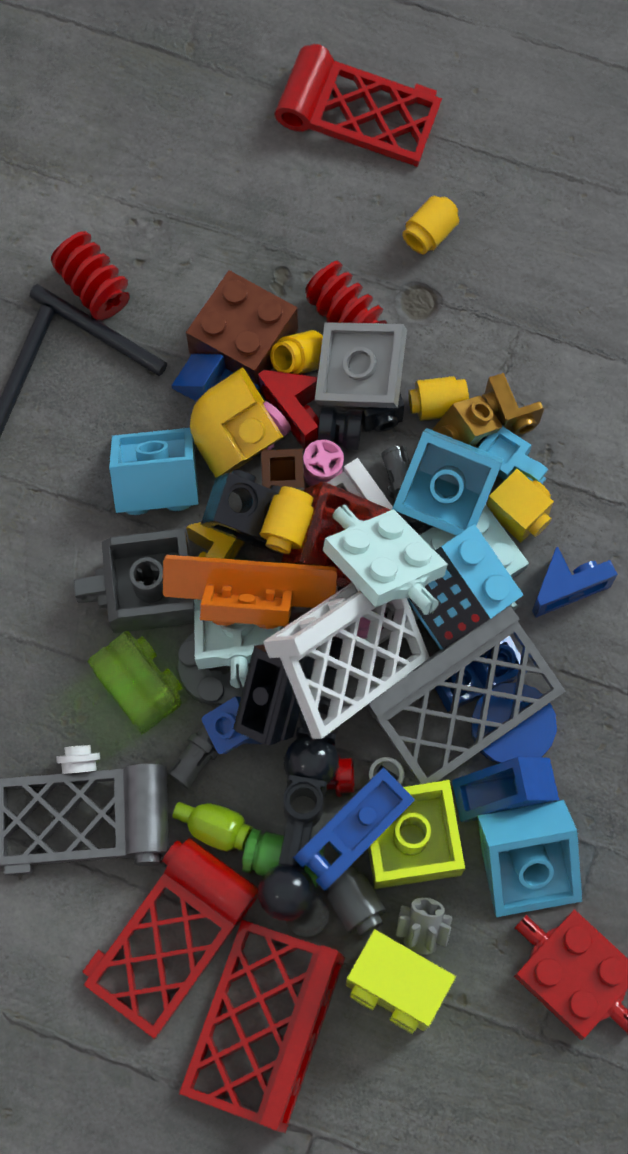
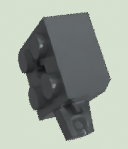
M185 528L110 537L102 541L104 568L96 569V576L74 580L75 598L78 603L98 602L99 608H108L109 624L113 633L194 624V599L171 598L163 595L164 557L166 555L190 556ZM154 577L155 580H153L152 585L144 586L146 585V578Z

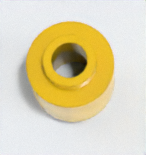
M431 196L406 222V229L402 235L408 246L419 254H426L429 250H435L459 224L456 205L447 197Z
M309 330L280 338L272 347L270 354L275 370L299 375L319 370L323 335L317 331Z
M455 376L415 381V389L408 391L411 414L418 413L420 421L441 419L452 404L469 399L466 380H456Z
M282 486L279 494L273 495L260 532V536L267 540L266 547L284 554H290L291 549H301L314 508L311 506L313 501L311 495L287 486Z

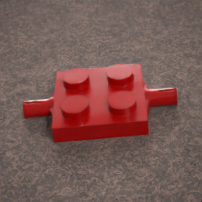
M575 909L558 927L549 930L547 933L526 914L514 929L520 932L534 947L531 950L528 961L514 977L580 1040H583L598 1022L608 1017L615 1021L628 1035V1009L621 1004L628 989V958Z

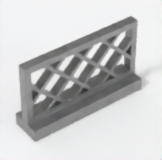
M511 605L451 645L438 651L365 706L371 716L381 726L419 784L439 781L566 692L519 624L518 620L520 618ZM511 634H514L523 647L520 665L497 660L500 642ZM492 648L490 659L480 657ZM528 656L536 668L527 666ZM472 661L489 664L485 689L462 685L465 666ZM496 666L519 670L515 695L492 690ZM526 671L541 674L551 690L538 699L522 696ZM457 673L456 683L445 682L446 679ZM436 686L454 688L450 714L427 709L429 693ZM461 690L484 694L480 719L457 715ZM491 696L514 700L511 718L504 723L486 721ZM422 697L420 708L409 706ZM520 701L531 703L519 711ZM402 710L419 713L415 738L399 736L388 720ZM426 714L449 718L445 744L421 740ZM455 720L479 724L476 742L468 748L451 745ZM485 725L496 727L484 736ZM403 741L414 743L412 754ZM420 744L444 749L441 767L428 776L425 775L417 763ZM450 750L461 752L449 760Z

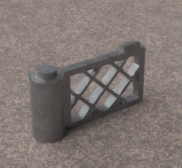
M137 764L127 766L124 769L0 779V867H4L5 875L33 873L32 865L128 857L134 858L135 865L138 866L161 864V857L165 856L169 850L167 772L164 765ZM114 781V797L101 810L87 797V794L98 782ZM86 783L81 790L74 784ZM56 785H68L76 795L59 813L44 799ZM44 786L39 793L31 788ZM25 788L34 798L16 816L7 808V789ZM84 800L98 815L80 833L66 818ZM41 803L56 818L37 836L23 822ZM114 808L115 821L108 816ZM7 815L13 820L8 827ZM104 819L115 828L116 848L98 849L87 839ZM63 823L77 836V839L66 851L55 852L45 841ZM20 827L34 842L22 855L7 856V839ZM83 843L90 848V850L78 849ZM40 847L47 852L34 854Z

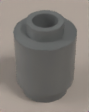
M354 866L349 867L327 888L329 892L327 899L348 934L358 931L362 937L373 932L374 929L376 930L384 923L381 916L386 912V908L365 874H359Z

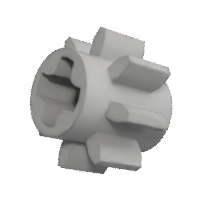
M417 898L412 901L411 908L401 906L396 936L404 937L405 947L413 952L422 955L431 954L436 951L437 944L444 947L448 945L452 916L444 915V906L438 901L430 898Z

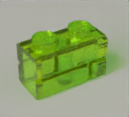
M128 630L111 641L108 646L103 647L91 656L87 662L100 682L142 735L181 706L182 701L177 692L183 689V687L168 668L163 672L158 669L152 661L157 657V654L143 636L136 640Z

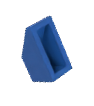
M515 757L452 780L460 822L478 820V815L559 800L550 758Z

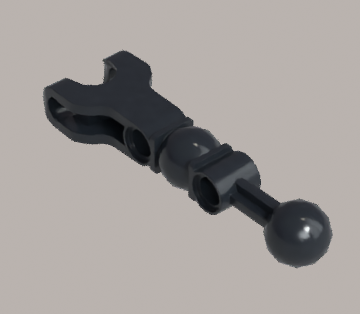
M337 636L332 637L329 656L339 660L343 639ZM314 659V661H313L312 669H311L310 676H309V680H310V681H311V676H312V672H313V667H314L315 659ZM329 665L326 666L323 686L333 690L337 669ZM320 695L319 713L328 716L331 699ZM301 710L300 727H297L296 740L287 748L284 756V769L288 776L287 789L283 796L284 815L287 822L279 863L262 876L258 886V899L263 910L271 917L280 921H293L304 916L314 902L315 885L313 880L305 871V866L301 867L293 857L310 841L312 828L320 821L323 814V797H326L327 785L336 777L339 769V755L335 749L339 726L322 739H312ZM306 796L311 798L316 806L311 812L301 814L296 812L291 804L296 798Z

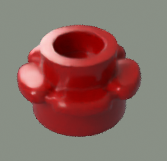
M339 756V769L336 777L327 785L328 790L335 789L337 797H341L342 793H354L355 781L352 758L340 759Z

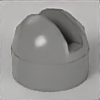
M382 757L371 765L369 770L370 780L378 773L377 771L382 765L397 775V781L402 785L405 772L398 760L391 757Z

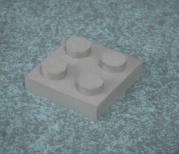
M325 322L315 393L316 403L322 406L398 408L407 329L404 324Z

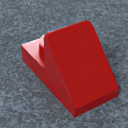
M269 370L260 372L258 374V385L260 386L261 394L267 402L276 407L285 416L291 426L290 432L305 450L310 443L318 440L320 421L313 409L307 405L315 399L317 377Z

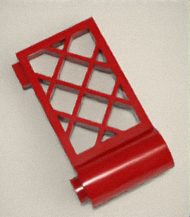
M312 44L300 49L274 114L276 120L290 130L299 132L311 129L418 167L442 98L436 96L437 90L417 83L414 88L335 61L327 48L319 44ZM341 76L354 81L358 90L342 96L336 86L338 77ZM381 90L389 93L394 102L377 108L370 94ZM363 97L370 112L353 117L347 103ZM418 103L431 109L428 116L414 121L406 107ZM340 107L347 121L335 125L322 120L326 111ZM399 110L406 124L389 130L382 116ZM375 119L382 134L375 137L363 135L359 125ZM424 127L422 133H420L419 128ZM411 132L417 143L415 152L400 148L394 138Z
M191 838L187 839L184 843L177 840L169 848L162 860L167 867L161 878L107 953L104 954L98 950L82 971L89 977L84 983L85 987L154 1039H157L234 928L241 922L258 898V887ZM168 888L180 897L183 917L158 921L156 902L164 890ZM187 903L199 911L200 914L189 915ZM150 911L152 922L141 924ZM208 918L222 928L210 945L193 947L190 921ZM183 922L187 948L163 952L159 926ZM153 928L156 954L132 958L129 940L136 930ZM124 948L125 959L114 961ZM206 951L196 964L194 953ZM188 954L191 973L184 982L167 985L164 958ZM157 959L161 986L136 990L133 963ZM126 964L129 991L112 994L98 983L109 967ZM179 988L171 1001H169L168 990ZM161 991L164 1011L153 1025L139 1014L137 995ZM130 996L131 1007L119 998Z

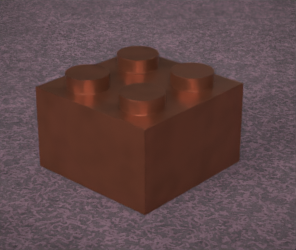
M228 270L186 331L189 353L221 354L224 356L226 369L236 372L240 368H244L252 382L258 385V374L263 370L270 371L273 367L270 358L272 347L280 338L293 335L298 330V310L291 303Z

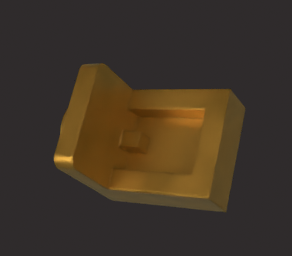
M501 373L488 378L485 394H482V397L491 407L502 426L516 435H523L534 430L537 424L540 423L544 411L542 403L536 402L518 408L505 374Z
M476 396L452 404L432 430L475 447L483 437L497 433L502 428V424L484 398Z

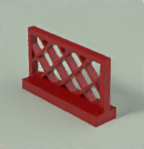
M241 920L179 1094L270 1129L286 1133L345 957L338 950L323 945L319 946ZM249 933L265 938L272 953L249 965L243 952ZM273 941L287 946L277 951ZM297 949L312 954L307 971L290 979L281 957ZM239 961H241L244 968L236 972ZM276 961L285 983L262 994L253 972ZM247 975L256 998L234 1008L228 995L231 983ZM302 983L299 995H297L294 986ZM289 990L295 1003L292 1015L275 1023L266 1000ZM225 1003L228 1012L220 1015ZM260 1004L270 1027L247 1038L237 1015ZM232 1019L241 1041L218 1052L212 1038L217 1025ZM287 1026L284 1038L282 1039L279 1030ZM273 1033L280 1048L275 1061L260 1068L250 1045ZM209 1047L212 1056L204 1060ZM244 1048L254 1071L231 1082L222 1059ZM216 1063L225 1086L210 1094L195 1090L194 1086L200 1070ZM272 1070L267 1084L263 1074ZM255 1078L258 1079L264 1092L258 1113L243 1108L235 1092L236 1088ZM229 1093L232 1103L221 1100L218 1097Z

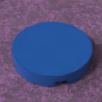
M502 683L492 688V690L515 695L516 683ZM523 684L522 696L538 699L543 695L536 688ZM484 695L477 701L471 718L480 719ZM491 696L486 721L497 723L507 721L511 718L514 700ZM520 701L519 711L531 703ZM548 703L481 750L480 753L497 764L515 757H543L551 748L557 732L556 713L551 704ZM471 723V736L474 742H476L479 724ZM485 725L484 736L496 727Z

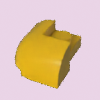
M240 368L208 389L197 400L191 413L190 431L194 443L215 478L229 472L232 473V470H236L252 460V457L259 454L261 450H265L283 438L277 425L263 405L265 401L244 368Z

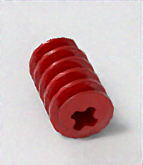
M81 231L63 241L51 255V262L54 270L62 275L63 281L67 285L71 286L72 292L80 298L83 306L89 309L92 317L97 320H105L117 314L128 304L130 294L124 292L128 286V280L124 276H118L119 269L113 264L109 265L110 259L108 255L100 254L99 244L91 242L92 238L88 232Z
M334 261L318 271L305 288L307 301L311 305L316 306L317 312L321 316L326 317L328 323L387 324L386 320L378 321L383 312L381 306L377 305L370 310L367 309L373 300L371 295L366 294L359 299L357 298L363 288L361 284L355 283L347 287L353 277L351 273L344 272L337 276L342 269V264L339 261Z

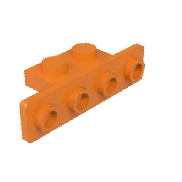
M166 555L163 560V595L171 598L202 600L200 620L212 621L222 626L243 623L256 624L264 629H273L279 626L286 627L289 625L292 606L314 608L336 593L337 568L330 566Z

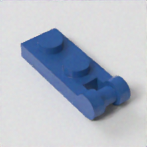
M383 767L293 859L301 867L307 865L318 877L315 881L325 891L415 799ZM327 843L340 855L332 864L319 853Z

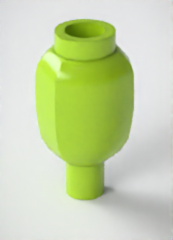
M178 802L172 814V818L188 824V829L193 837L208 846L225 852L235 848L244 851L247 837L253 828L245 824L244 817L238 812L211 803L200 804L194 808Z

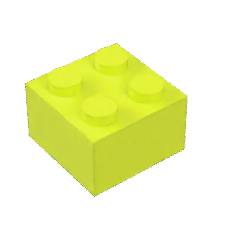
M450 780L403 787L415 801L368 847L374 889L461 876L465 870V863Z
M374 929L347 978L346 986L352 989L350 993L351 999L372 1011L378 1004L392 1013L389 1021L413 1034L417 1028L425 1031L430 1026L456 976Z

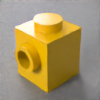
M516 469L489 495L486 505L498 522L521 543L529 534L537 537L552 520L549 517V513L554 501L543 484L536 480L531 481L521 471Z

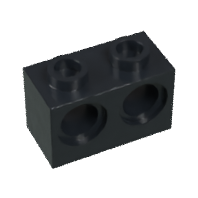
M232 470V473L229 472L216 477L200 525L272 553H280L265 546L267 540L260 536V532L273 495L279 494L281 486L271 485L270 488L255 483V476L240 470ZM231 492L236 493L241 499L242 508L239 513L232 510L229 505V495Z

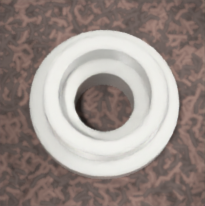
M90 745L64 747L65 755L56 757L57 763H61L62 774L97 771L96 760L100 759V753H91Z

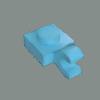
M502 426L497 433L488 435L478 447V449L503 458L497 475L503 480H506L518 469L531 481L536 480L541 484L546 481L544 475L547 473L548 468L527 456L530 453L531 444Z

